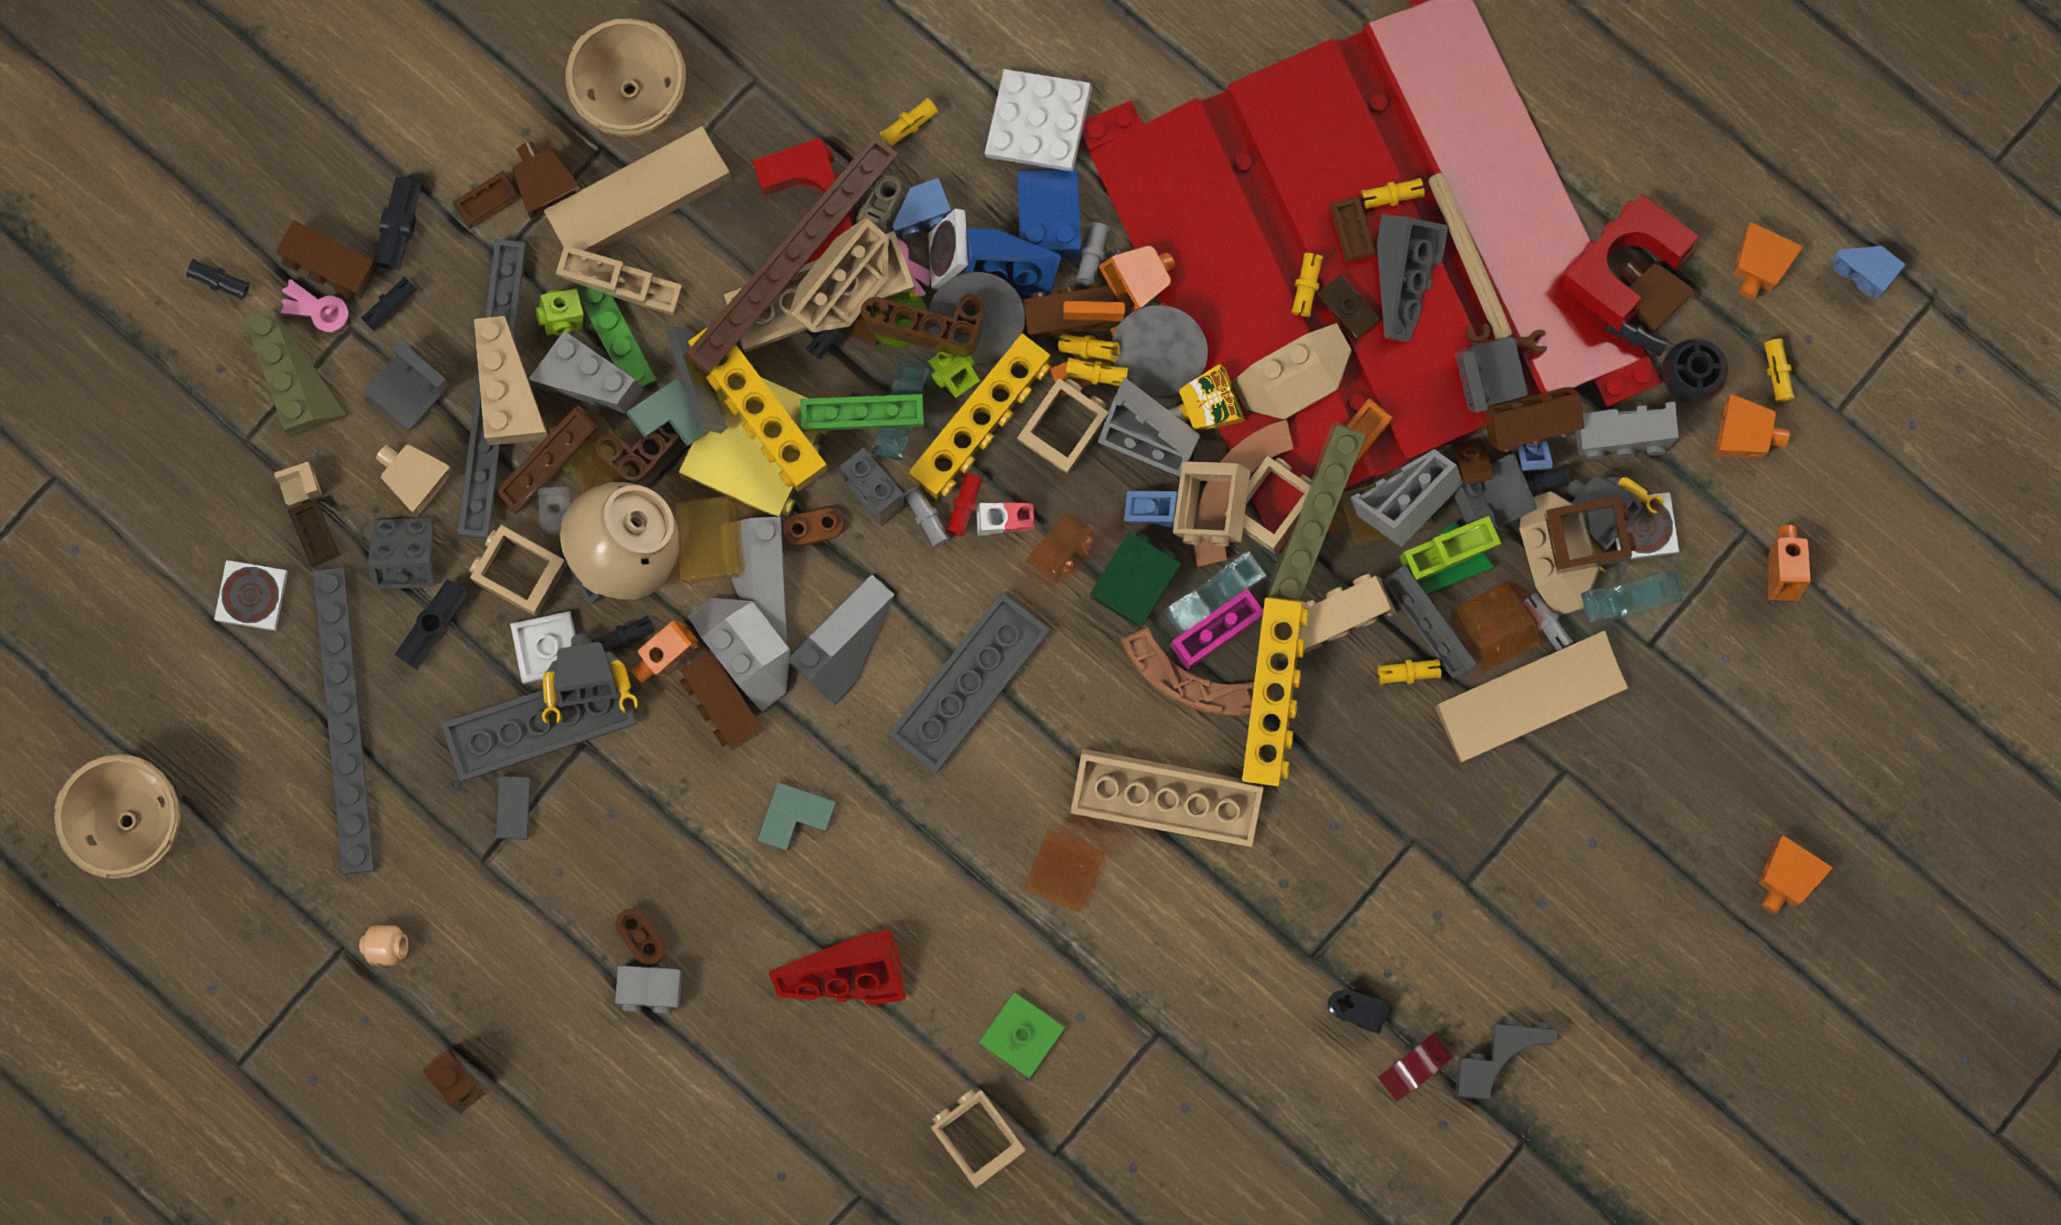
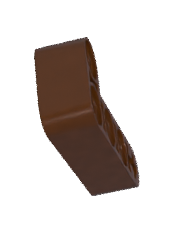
M966 294L960 298L953 318L880 297L868 298L861 306L863 323L868 331L958 357H968L975 352L986 321L984 301L976 294ZM968 308H977L979 310L974 316H968L964 313ZM902 319H909L912 321V323L907 327H900L897 325L898 322ZM931 327L941 329L937 335H929L926 332ZM961 335L970 337V340L963 344L955 341Z
M662 426L646 438L642 436L632 448H629L615 435L606 434L597 440L592 449L591 457L593 462L615 482H628L637 485L680 436L677 432L673 434L667 433ZM643 444L653 445L656 448L657 454H646L643 450ZM607 445L611 447L614 451V456H604L600 452V446ZM629 465L634 467L637 471V476H627L623 471V466Z

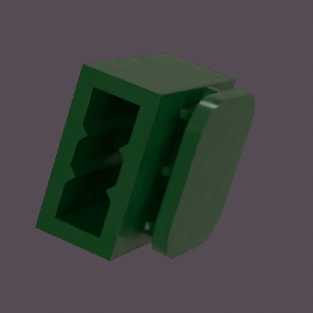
M1128 532L1090 592L1089 598L1141 630L1170 586L1171 581L1180 569L1181 563L1177 561L1178 556L1165 548H1162L1160 551L1151 545L1152 541L1139 532H1136L1135 535Z

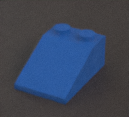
M1074 169L1073 172L1065 170L1017 171L1019 238L1060 254L1061 259L1080 258L1081 243L1077 169Z
M967 228L969 265L958 275L970 272H984L995 275L1009 283L1016 290L1020 298L1028 299V295L1038 292H1044L1046 296L1050 295L1061 260L1060 254L997 229Z

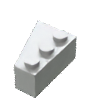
M565 331L528 379L538 390L550 391L570 399L575 398L586 401L592 405L624 414L628 412L644 390L635 379Z
M1124 377L1114 397L1098 443L1180 477L1182 462L1190 461L1200 434Z
M1667 402L1665 409L1647 410V406L1644 405L1637 406L1636 411L1618 412V409L1583 413L1585 429L1576 431L1578 456L1586 455L1587 459H1601L1605 457V454L1617 453V457H1631L1635 455V452L1647 451V455H1661L1679 438L1675 402Z
M1435 449L1402 467V472L1385 481L1383 478L1376 482V487L1360 495L1357 493L1350 497L1357 516L1400 547L1463 484L1457 465Z

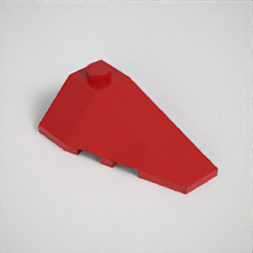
M891 930L859 935L769 971V977L776 994L781 998L816 1000L819 996L836 997V1002L845 1003L847 998L865 1000V1004L871 1005L906 999L900 952Z

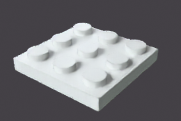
M1004 69L985 156L987 158L1073 172L1092 90L1091 83Z

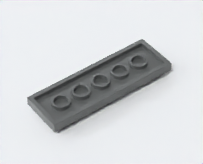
M1002 592L889 732L888 737L936 774L1047 636L1050 629Z
M543 690L441 723L459 781L463 783L637 725L630 701L626 699L622 703L625 713L619 708L620 692H617V698L559 707L557 702L556 708L562 712L563 721L561 724H557V713L553 711L548 716V725L542 719V713L547 708V703H544Z

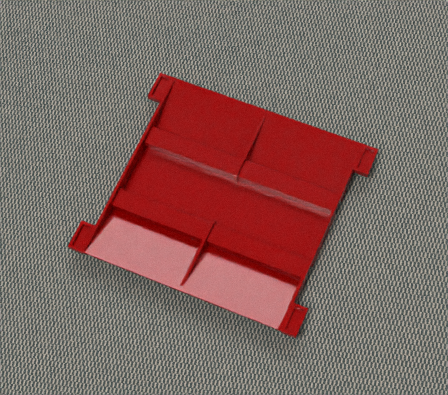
M1407 0L1410 8L1363 25L1362 31L1338 42L1332 38L1231 82L1224 92L1201 102L1198 97L1145 124H1142L1132 100L1084 121L1081 137L1134 250L1152 246L1158 256L1163 253H1169L1174 259V268L1167 272L1171 279V284L1157 294L1156 297L1159 304L1165 303L1166 306L1176 308L1188 314L1203 331L1206 340H1208V357L1201 375L1221 364L1226 368L1232 382L1252 364L1305 334L1336 323L1338 324L1352 350L1339 388L1334 393L1287 418L1294 449L1280 453L1271 459L1274 461L1277 458L1282 459L1292 467L1290 472L1300 478L1303 474L1312 480L1332 422L1347 426L1370 398L1394 419L1356 465L1353 466L1343 493L1404 467L1434 449L1436 451L1442 450L1454 443L1487 430L1484 411L1475 413L1468 410L1454 351L1471 347V342L1466 337L1468 325H1472L1474 335L1481 336L1483 335L1482 326L1488 324L1490 333L1486 340L1496 338L1449 229L1447 231L1442 261L1440 265L1435 264L1430 276L1433 283L1430 290L1424 291L1420 301L1422 311L1410 341L1388 339L1384 335L1377 251L1381 216L1384 214L1410 217L1447 225L1429 185V178L1433 175L1443 173L1447 179L1512 330L1510 337H1529L1537 329L1546 331L1544 337H1536L1534 339L1536 345L1547 346L1546 352L1535 354L1530 349H1517L1527 388V395L1520 398L1568 386L1576 390L1593 383L1604 408L1607 409L1661 384V380L1643 348L1637 345L1634 348L1629 345L1628 341L1606 333L1605 329L1608 323L1563 289L1565 279L1563 273L1572 261L1578 262L1583 257L1582 253L1591 241L1473 0ZM1421 178L1423 186L1411 188V190L1424 188V197L1399 201V204L1391 206L1389 203L1364 209L1362 202L1375 198L1362 199L1361 190L1387 186L1388 182L1394 181L1395 184ZM1359 196L1375 249V256L1345 263L1329 205ZM1304 253H1313V258L1316 257V254L1323 257L1317 283L1320 285L1318 291L1314 293L1310 317L1301 316V313L1298 315L1291 313L1297 292L1295 282L1296 279L1300 278ZM1340 274L1380 318V321L1357 341L1317 297V293ZM1237 396L1246 421L1219 427L1218 429L1224 442L1227 443L1228 451H1230L1255 431L1270 424L1283 421V419L1245 410ZM1256 468V469L1250 474L1249 480L1251 479V477L1253 476V474L1256 472V470H1257L1258 468ZM1270 471L1251 497V500L1264 527L1275 534L1304 493ZM1331 523L1327 533L1333 531L1334 529ZM1286 543L1284 544V546L1281 548V550L1278 552L1277 555L1282 554Z

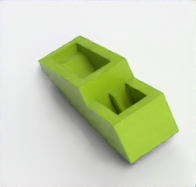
M1487 516L1435 537L1427 543L1404 551L1399 558L1402 565H1405L1415 580L1419 582L1497 547L1501 542L1490 517Z

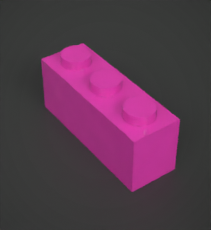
M1247 588L1172 640L1171 647L1189 671L1261 621L1263 609Z

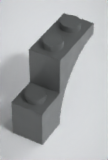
M1500 1019V1024L1492 1025L1489 1061H1485V1055L1466 1053V1058L1458 1059L1455 1097L1481 1100L1490 1099L1494 1079L1505 1062L1514 1054L1529 1046L1557 1043L1558 1030H1550V1024L1532 1022L1530 1028L1520 1027L1517 1020Z

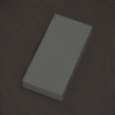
M499 776L497 839L528 840L531 793L530 777Z

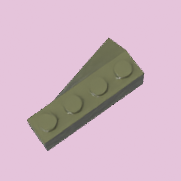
M273 308L244 318L283 429L290 438L348 417Z

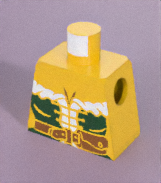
M1221 364L1179 389L1183 404L1168 409V411L1183 422L1190 420L1193 428L1198 432L1246 421L1227 370Z

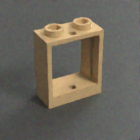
M1058 378L1017 438L1025 446L1069 475L1104 425L1109 412L1105 410L1108 405L1093 395L1089 399L1080 393L1083 388L1069 378L1064 382ZM1061 391L1097 415L1068 458L1032 434Z
M1267 456L1249 480L1246 504L1270 471L1304 493L1275 534L1247 515H1244L1242 532L1277 555L1292 533L1312 480L1303 474L1300 478L1290 472L1292 467L1280 458L1274 461Z
M1182 462L1173 534L1183 538V543L1190 545H1201L1202 541H1211V544L1217 546H1229V542H1241L1250 470L1238 463ZM1200 481L1231 482L1225 530L1194 529Z
M500 525L497 531L493 530L488 536L485 546L488 548L482 558L478 556L474 560L470 568L472 573L470 578L475 584L538 617L568 565L561 557ZM505 539L549 562L528 600L484 577Z
M972 1089L957 1100L960 1106L950 1112L946 1108L932 1119L935 1125L931 1129L976 1189L1026 1150L982 1090L975 1093ZM980 1102L1012 1146L974 1173L943 1132V1129Z

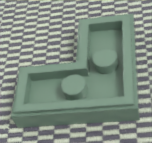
M678 378L627 412V415L644 438L670 422L687 446L709 432V430L698 428L686 389Z
M777 782L757 841L787 851L797 822L826 832L836 802Z

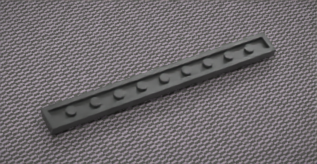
M495 239L485 318L505 316L515 340L527 245L525 242ZM479 370L457 534L459 537L487 539L491 530L501 444L488 445L484 438Z
M343 567L313 571L342 874L375 871L346 569Z

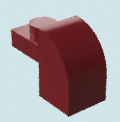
M1431 1034L1378 1076V1079L1396 1102H1398L1435 1074L1452 1058L1436 1037Z

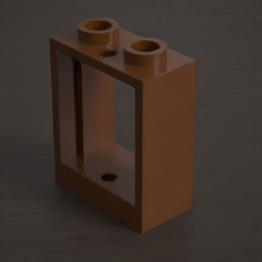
M1620 496L1548 509L1544 514L1557 574L1628 561L1632 557V551H1636L1633 533H1627L1625 524L1626 521L1630 520L1626 503L1621 504ZM1612 508L1621 550L1570 560L1561 517Z

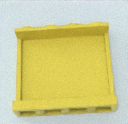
M734 378L729 383V387L733 390H740L745 386L746 381L742 378ZM762 378L801 430L800 399L809 398ZM721 389L718 390L716 394L728 428L722 434L709 431L692 443L679 470L680 477L691 483L693 481L773 517H781V519L783 515L788 517L795 503V500L791 499L795 492V487L792 485L788 488L778 475L781 471L780 467L775 461L771 464L767 461L760 451V448L763 447L762 443L757 437L753 440L749 437L742 427L745 421L739 413L734 416L724 403L727 397ZM752 402L748 405L747 411L751 414H758L763 410L764 405L760 402ZM775 425L770 426L766 429L765 435L769 438H776L781 434L782 429ZM829 430L802 431V433L819 453L820 445L817 444L821 434L827 435ZM794 449L786 451L783 455V459L787 462H795L800 457V453Z

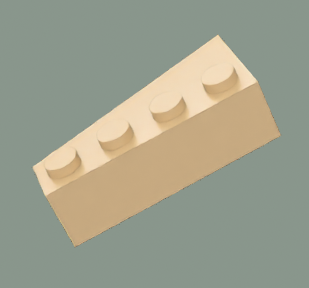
M505 316L474 319L484 438L488 445L544 440L548 433Z
M1366 574L1355 579L1353 587L1344 591L1342 587L1329 591L1325 594L1327 599L1319 603H1315L1314 600L1306 602L1304 608L1309 609L1307 627H1301L1300 639H1305L1304 654L1321 647L1323 641L1331 642L1350 633L1349 629L1353 627L1359 629L1374 624L1378 620L1377 616L1385 612L1388 617L1397 614L1398 611L1382 579L1377 576L1371 578L1370 574ZM1280 622L1276 628L1277 635L1282 639H1289L1292 635L1291 626L1286 622ZM1276 653L1280 662L1285 663L1288 661L1285 654Z

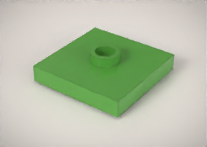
M1014 992L979 1041V1044L1030 1079L1065 1027Z

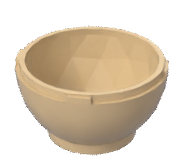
M633 18L610 20L599 24L584 35H581L572 48L566 67V89L570 101L578 114L592 127L606 134L620 137L639 136L665 124L675 113L682 101L686 83L685 63L681 51L674 40L656 24ZM666 79L671 80L669 87H666ZM627 86L635 87V92L632 94H626L624 90ZM590 91L594 92L595 100H591L588 97Z
M610 482L593 487L574 500L566 510L561 522L560 540L564 557L571 570L583 583L582 585L596 595L601 594L616 599H638L648 596L662 587L671 575L678 559L680 543L678 525L665 500L647 487L628 482ZM631 521H635L638 527L634 526ZM641 559H648V564L642 565Z
M121 754L98 758L77 770L65 783L62 791L59 792L54 808L56 834L61 848L70 860L88 873L111 879L136 876L149 871L161 862L173 847L181 821L179 800L174 787L166 776L148 761L135 756ZM161 797H163L166 802L165 806H163L162 802L159 800ZM131 816L133 819L132 825L124 827L123 819ZM93 836L97 844L91 846L87 839Z

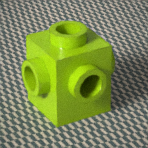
M577 289L566 291L552 290L541 295L540 307H536L535 310L537 322L539 325H544L546 336L553 334L561 336L564 331L570 333L571 331L582 329L584 314Z
M939 351L936 356L928 361L934 370L930 374L934 382L940 389L946 387L955 398L980 381L972 368L975 362L971 356L958 357Z

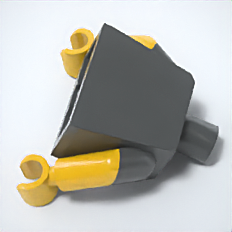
M1596 476L1586 486L1579 480H1574L1566 491L1567 495L1574 499L1571 504L1620 496L1621 504L1626 503L1630 520L1625 522L1626 527L1643 507L1648 514L1655 515L1658 513L1650 507V500H1655L1661 505L1664 504L1660 496L1647 495V490L1627 477H1607L1602 479ZM1612 508L1584 513L1596 555L1603 553L1601 551L1602 548L1607 551L1618 538ZM1599 566L1601 571L1606 572L1601 566Z
M577 634L571 638V647L558 650L557 660L552 661L543 676L544 703H547V708L542 713L543 721L549 725L548 716L551 712L555 711L557 713V724L562 723L563 714L556 708L557 702L559 707L617 698V692L621 694L619 708L623 713H625V709L622 703L626 699H631L634 702L636 710L638 703L636 697L629 692L631 685L625 665L612 652H604L601 643H590L587 635Z

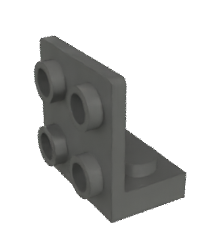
M1507 337L1454 351L1469 411L1481 412L1488 410L1487 406L1527 395V388L1514 337Z
M399 340L392 348L396 357L366 388L365 393L407 430H411L450 386L443 376Z
M1514 454L1507 455L1491 464L1494 479L1462 484L1453 493L1466 524L1489 516L1495 530H1498L1537 509Z
M433 518L372 521L368 567L373 590L435 587V574L431 559Z

